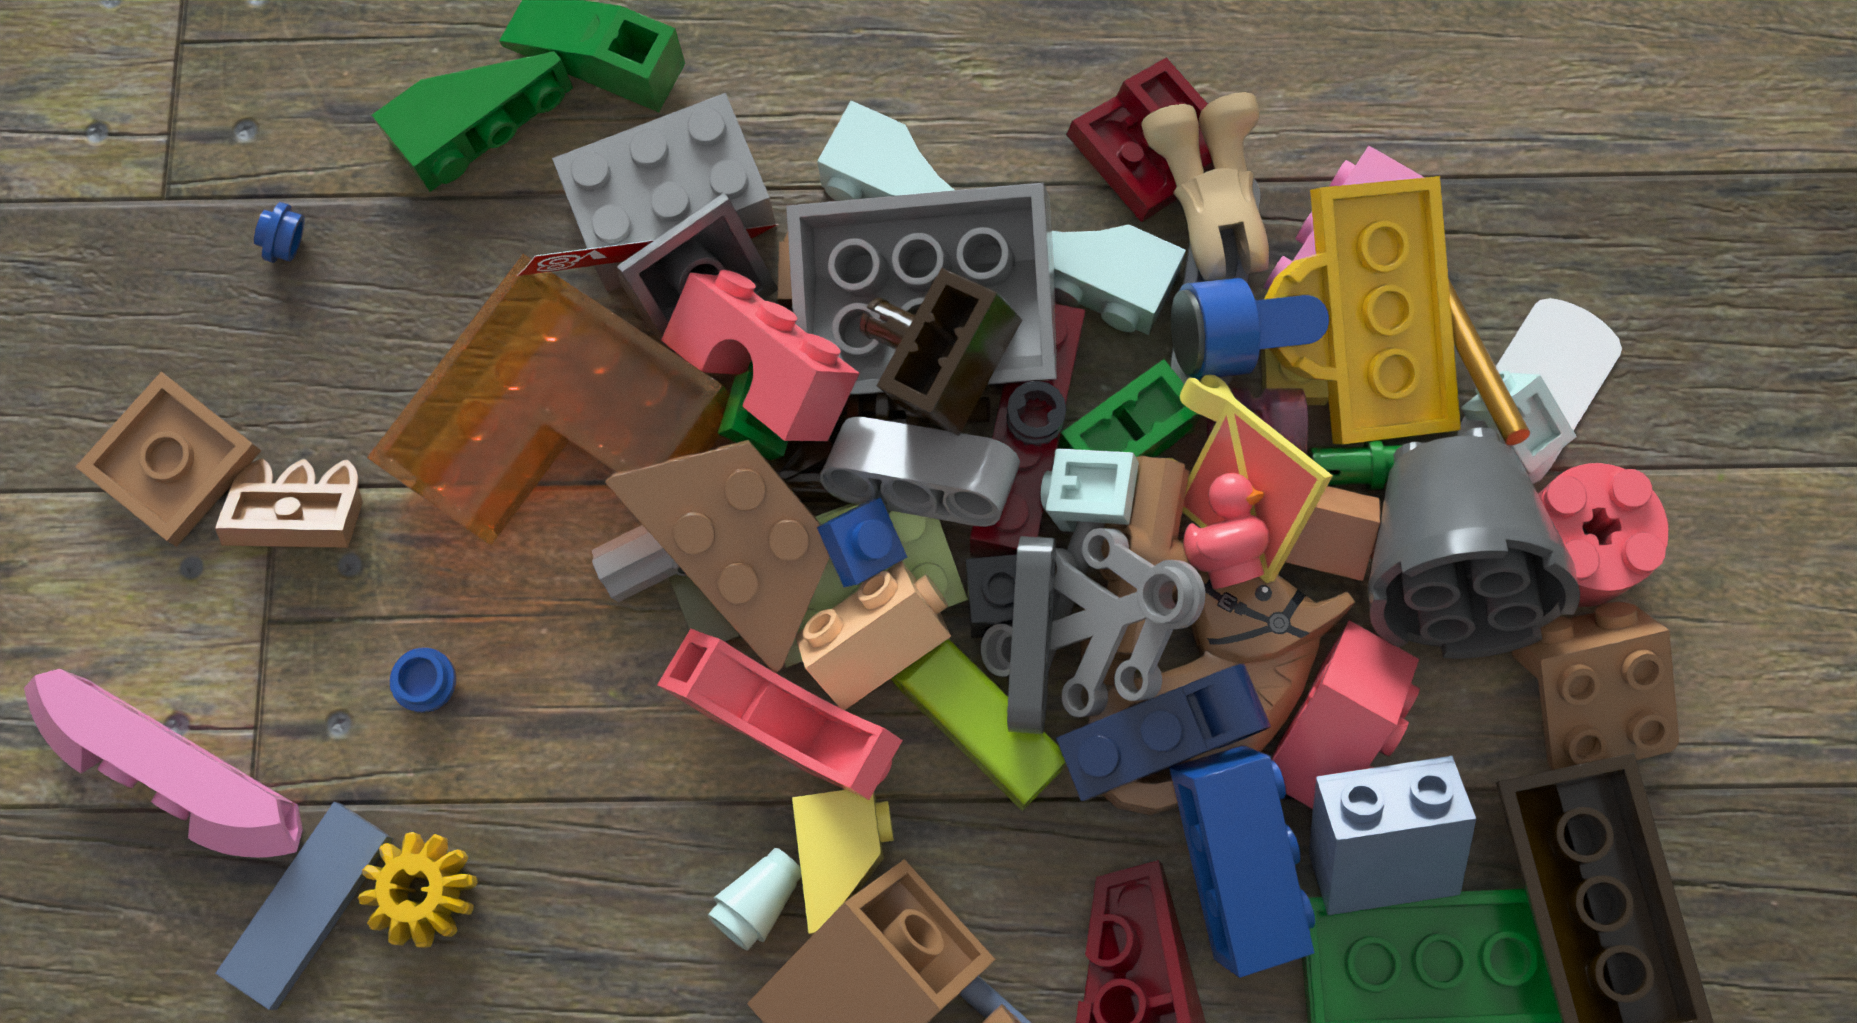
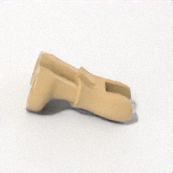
M1240 92L1222 96L1210 102L1202 110L1199 124L1215 168L1205 173L1199 152V124L1193 106L1179 104L1164 107L1150 113L1141 123L1148 145L1166 159L1177 185L1173 193L1183 207L1194 261L1205 281L1225 279L1226 261L1220 231L1232 228L1245 273L1248 275L1268 270V239L1253 195L1254 174L1251 171H1247L1244 158V139L1256 126L1259 119L1257 99L1252 93Z

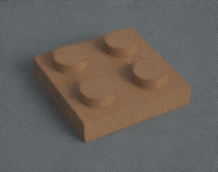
M160 372L75 467L166 541L177 547L227 491L237 475L256 458L261 450L163 372Z

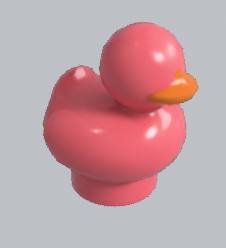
M1227 473L1216 478L1211 484L1208 493L1209 504L1213 511L1226 520L1204 528H1199L1191 523L1186 528L1183 547L1189 563L1200 571L1208 572L1213 589L1239 584L1265 574L1260 556L1268 546L1270 540L1269 530L1264 521L1250 514L1253 505L1261 501L1265 493L1254 489L1247 478L1236 473Z

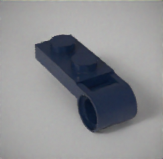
M1242 663L1056 737V740L1080 800L1087 801L1211 750L1219 749L1269 729L1271 725L1247 668Z

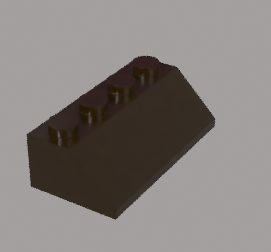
M1625 754L1496 782L1561 1022L1714 1023L1635 754Z

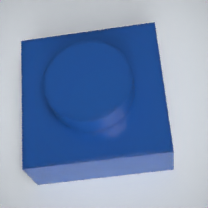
M881 497L869 500L817 527L843 587L857 585L907 558Z

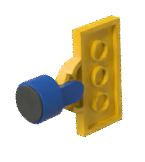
M1440 176L1310 190L1316 254L1295 260L1274 278L1264 300H1255L1249 285L1241 278L1186 283L1182 285L1174 297L1171 309L1173 348L1180 368L1190 378L1200 380L1205 375L1227 377L1250 374L1257 364L1260 349L1269 348L1280 364L1287 370L1304 379L1327 381L1333 444H1351L1461 430Z

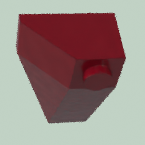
M1156 860L1097 876L1085 952L1086 957L1089 959L1084 1001L1078 1002L1076 1023H1206L1163 864Z

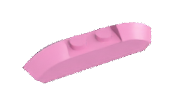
M57 669L35 675L24 687L29 710L38 730L52 750L64 762L79 773H83L102 761L97 769L109 778L130 788H134L136 783L140 781L155 790L156 794L151 800L154 805L185 821L190 816L188 839L220 853L241 857H274L297 852L303 830L297 804L85 678L62 669Z

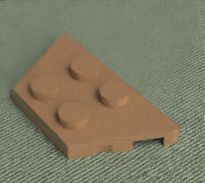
M749 440L718 447L716 450L700 454H690L666 460L663 463L631 471L617 472L609 477L605 482L771 671L777 673L785 663L830 557L817 529L822 524Z

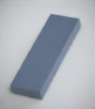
M333 802L215 974L268 1010H277L366 880L362 869L366 865L375 866L381 858L380 846L385 843L390 844L394 838L344 805Z

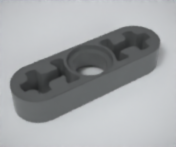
M1021 536L1019 539L1008 692V732L1043 734L1045 728L1056 563L1055 538Z

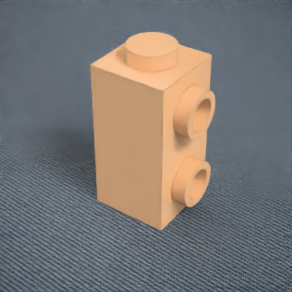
M900 561L887 571H881L865 580L857 592L834 608L825 609L815 614L806 623L804 629L796 634L795 638L805 669L838 707L846 710L951 637L940 613L948 607V604L928 575L925 574L917 580L906 565Z

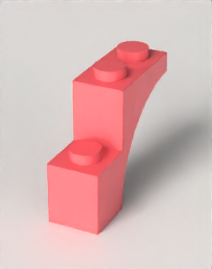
M693 629L689 630L657 686L711 720L745 734L800 770L870 800L877 785L888 775L892 759L903 741L887 729L853 715L795 685L744 655L723 640Z

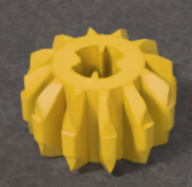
M414 832L406 833L402 842V851L389 843L380 846V856L386 864L383 868L366 865L362 869L363 875L367 879L376 880V887L373 890L364 891L357 898L362 905H379L370 916L367 924L372 930L378 931L389 927V943L403 946L412 936L417 947H431L435 930L445 937H452L457 933L456 923L450 916L453 911L466 915L472 913L473 904L459 899L460 891L476 887L478 883L477 878L470 874L456 875L466 864L468 856L464 851L458 849L447 853V838L434 834L424 844L420 834ZM415 877L429 881V887L421 888V891L428 892L427 897L422 903L408 899V893L416 892L415 889L409 888L410 883Z

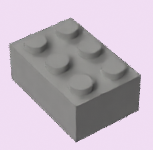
M726 93L552 158L587 249L656 240L723 193L731 201L745 228L776 224L770 197ZM622 262L594 266L607 293L622 287L617 266Z

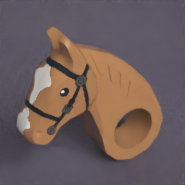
M1195 568L1201 576L1205 587L1204 608L1199 618L1191 625L1193 637L1201 657L1186 665L1162 672V685L1156 696L1223 669L1244 663L1271 727L1251 737L1219 749L1211 750L1185 762L1242 745L1260 752L1285 723L1301 696L1319 648L1320 638L1332 629L1356 602L1348 592L1330 599L1314 602L1278 575L1275 581L1266 583L1260 577L1232 586L1213 589L1208 572ZM1177 589L1172 594V600L1176 604L1178 601ZM1142 677L1134 679L1136 688L1140 690L1143 683ZM1113 686L1108 692L1106 708L1099 715L1089 716L1087 725L1147 700L1128 701L1121 697L1116 687ZM1172 779L1157 784L1134 781L1102 794L1118 809L1147 815H1154L1178 807Z

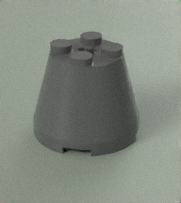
M1483 427L1473 428L1465 431L1461 436L1441 438L1427 443L1412 442L1396 449L1393 454L1394 465L1388 476L1367 590L1371 622L1374 629L1383 639L1397 647L1407 644L1408 641L1438 646L1442 649L1443 658L1486 657L1532 645L1542 640L1541 628L1549 624L1561 614L1574 615L1580 601V590L1574 561L1521 460L1514 450L1500 442L1496 431Z

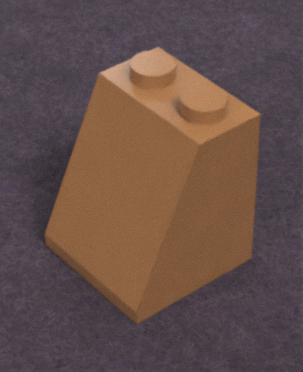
M904 859L845 901L747 1004L763 1023H930L996 959Z

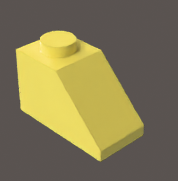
M847 790L792 797L808 932L810 935H813L845 901L861 890L884 859L882 842L894 841L889 802L876 803L875 792H873L870 800Z

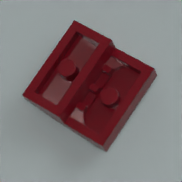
M1167 57L1123 81L1115 97L1072 120L1066 133L1067 137L1141 222L1177 199L1173 193L1177 188L1173 174L1166 159L1148 145L1141 125L1143 119L1158 109L1171 105L1186 104L1194 107L1199 124L1200 114L1208 105ZM1199 124V152L1205 173L1215 168Z

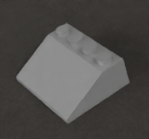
M1043 182L786 206L793 313L797 316L795 324L808 334L823 337L834 343L841 351L838 357L860 373L850 395L884 393L876 385L896 351L881 342L862 336L860 321L863 313L881 321L879 314L867 308L868 304L875 298L880 297L889 301L890 304L916 315L941 267L997 292L1022 319L1020 326L987 385L1057 380L1050 197Z

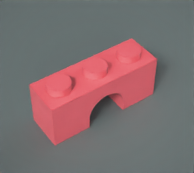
M720 270L718 275L690 273L661 341L701 373L740 375L747 371L752 360L753 380L742 407L784 441H828L860 373L838 357L841 351L834 343L823 337L808 334L795 324L797 316L793 312L779 304L765 301L755 294V284L743 275L729 270Z

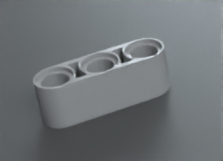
M852 417L843 423L821 471L820 481L824 488L833 496L852 504L861 505L869 500L881 497L886 510L986 527L994 525L1000 519L1017 475L1020 460L1009 446L991 438L963 433L957 436L945 430L866 417Z

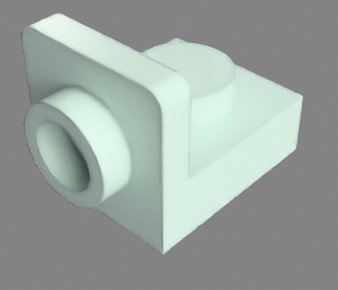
M1501 371L1499 374L1530 430V435L1525 441L1516 445H1507L1504 442L1477 388L1475 389L1477 395L1464 404L1461 410L1467 419L1485 421L1490 429L1496 431L1500 442L1515 451L1527 474H1531L1577 436L1541 375Z
M1056 449L1053 470L1046 471L1042 479V506L1061 531L1074 532L1077 521L1129 525L1139 462L1134 453Z

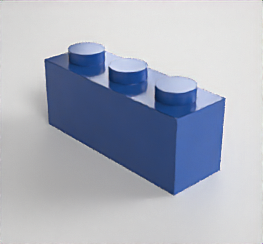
M1242 745L1169 767L1214 960L1241 978L1314 954L1309 929L1315 926V916L1310 900L1306 893L1300 889L1295 865L1300 862V849L1293 831L1285 824L1280 800L1285 798L1286 788L1278 765L1271 760L1269 755Z

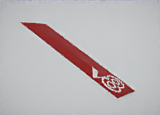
M778 224L745 229L752 239ZM654 240L536 255L517 276L624 262Z

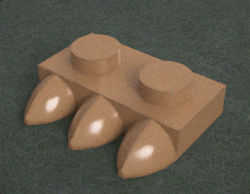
M258 459L245 467L233 481L215 526L222 546L348 548L363 503L358 488L359 479L357 471L350 461L343 460L329 469L319 483L316 484L313 467L306 459H301L287 468L280 475L276 483H273L274 478L271 467L264 459Z

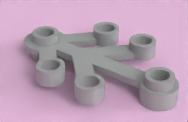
M1096 528L1088 532L1083 540L1082 554L1087 564L1092 568L1111 569L1137 589V592L1121 598L1077 570L1075 559L1068 550L1056 548L1057 573L1055 575L1054 588L1086 610L1052 621L1050 652L1091 638L1074 678L1069 679L1062 690L1063 706L1074 717L1096 716L1104 711L1108 702L1107 688L1103 683L1128 625L1145 620L1131 658L1118 666L1114 682L1120 696L1128 701L1148 700L1155 697L1162 685V675L1157 664L1173 629H1184L1192 625L1201 615L1205 604L1204 583L1193 566L1180 560H1165L1154 566L1129 550L1127 538L1117 529ZM1105 538L1110 546L1109 555L1106 559L1101 552V545ZM1174 585H1176L1178 591V601L1176 605L1172 600V589ZM1011 623L993 625L986 631L982 639V660L986 668L996 676H1010L1013 626ZM1137 669L1141 672L1143 679L1140 690L1134 684V673ZM1083 687L1087 689L1089 695L1086 707L1081 700Z

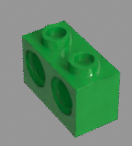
M1163 359L1062 431L1057 449L1134 453L1135 457L1147 456L1156 458L1194 431L1201 415L1190 410L1180 401V394L1185 384Z

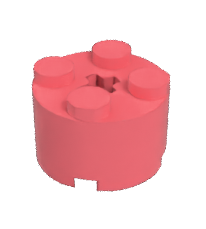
M1583 464L1561 473L1538 493L1574 561L1580 590L1578 607L1597 606L1615 599L1646 579L1663 563L1668 544V521L1663 505L1653 491L1650 480L1644 473L1635 469H1624L1610 464ZM1582 528L1586 529V531L1588 532L1587 535H1585Z

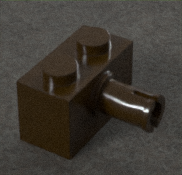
M941 267L916 315L878 297L872 300L867 308L879 314L881 321L863 313L860 321V332L862 336L874 339L896 350L876 386L905 410L959 436L1020 326L1022 319L997 292Z

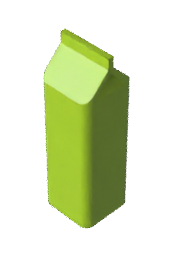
M949 639L891 678L896 687L1020 810L1023 811L1067 766L1060 747L1045 732L1043 734L1008 732V696Z

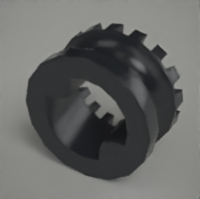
M1032 381L1022 384L1009 397L1006 415L1009 431L1013 433L1015 439L1023 441L1024 445L1033 444L1035 447L1041 446L1043 443L1047 445L1052 439L1057 438L1059 432L1063 429L1066 414L1064 397L1057 388L1046 382ZM1038 398L1039 401L1045 400L1047 405H1051L1052 410L1047 413L1046 426L1035 428L1021 421L1019 416L1025 413L1028 399L1033 401Z

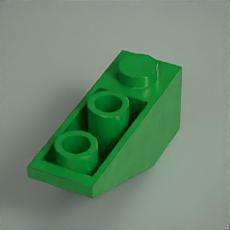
M522 0L499 40L502 47L526 57L555 51L562 60L568 75L658 113L686 64L675 28L620 5L585 0Z
M553 51L421 79L373 113L372 117L389 143L428 191L431 192L441 184H447L458 179L472 161L490 148H498L512 139L520 126L538 113H546L554 109L563 100L565 94L573 89V86L562 60Z

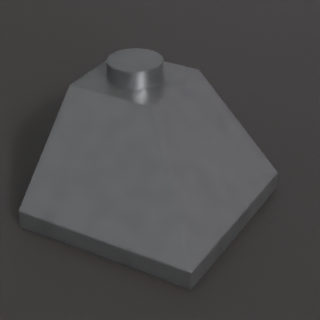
M724 193L617 266L620 284L645 324L660 341L690 273L718 275L720 270L736 272L755 284L754 293L763 300L778 290L731 201ZM661 341L676 360L681 358L679 354Z

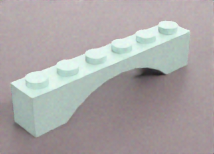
M850 101L817 161L821 185L825 188L826 193L836 201L954 190L937 175L919 152L905 124L854 101ZM1131 225L1101 231H1052L1055 301L1070 307H1076L1081 304L1101 313L1102 319L1118 330L1134 332L1136 329L1149 335L1179 275L1186 250Z

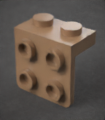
M1611 602L1598 606L1595 609V613L1573 618L1559 616L1541 628L1542 640L1512 651V656L1538 679L1547 762L1552 770L1634 753L1636 760L1669 753L1677 747L1679 731L1670 632L1636 605L1626 602Z

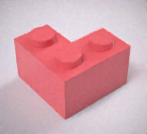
M1350 620L1347 622L1320 665L1305 701L1272 754L1271 760L1278 765L1282 773L1287 795L1313 809L1317 776L1374 768L1370 764L1378 752L1388 757L1391 756L1408 727L1409 721L1404 718L1413 706L1420 691V688L1411 684L1419 662L1418 658L1390 644Z

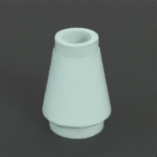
M774 848L767 857H763L714 897L717 905L708 914V918L729 939L747 951L757 939L765 942L797 886V882L802 877L801 867L783 851Z

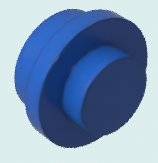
M279 202L273 212L264 210L259 217L254 234V244L262 247V259L275 263L279 258L291 262L297 253L303 235L305 217L304 215L292 212L290 204Z
M416 648L408 651L397 660L390 674V689L395 700L406 709L418 713H427L442 707L451 698L456 686V671L452 662L444 654L432 648Z

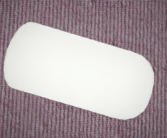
M1549 298L1539 300L1534 305L1496 365L1498 372L1509 371L1510 373L1541 375L1574 431L1619 358L1622 347L1615 333L1595 315L1572 303ZM1464 416L1461 422V430H1458V436L1473 428L1489 427L1485 421L1469 420ZM1561 450L1531 474H1528L1533 484L1540 481L1549 471Z

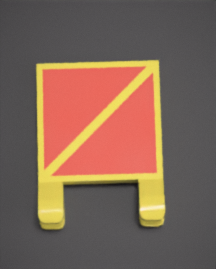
M1205 375L1201 382L1196 378H1188L1181 391L1180 401L1190 410L1216 421V424L1188 476L1182 512L1201 528L1225 521L1226 519L1215 513L1209 504L1208 493L1211 484L1216 478L1227 473H1236L1247 478L1254 489L1265 493L1262 500L1253 505L1250 514L1264 521L1269 530L1270 540L1268 546L1260 556L1265 574L1259 577L1266 583L1273 582L1333 475L1237 401L1222 379L1216 375Z

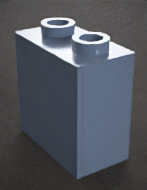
M1453 756L1316 777L1309 856L1327 915L1461 894L1476 816Z

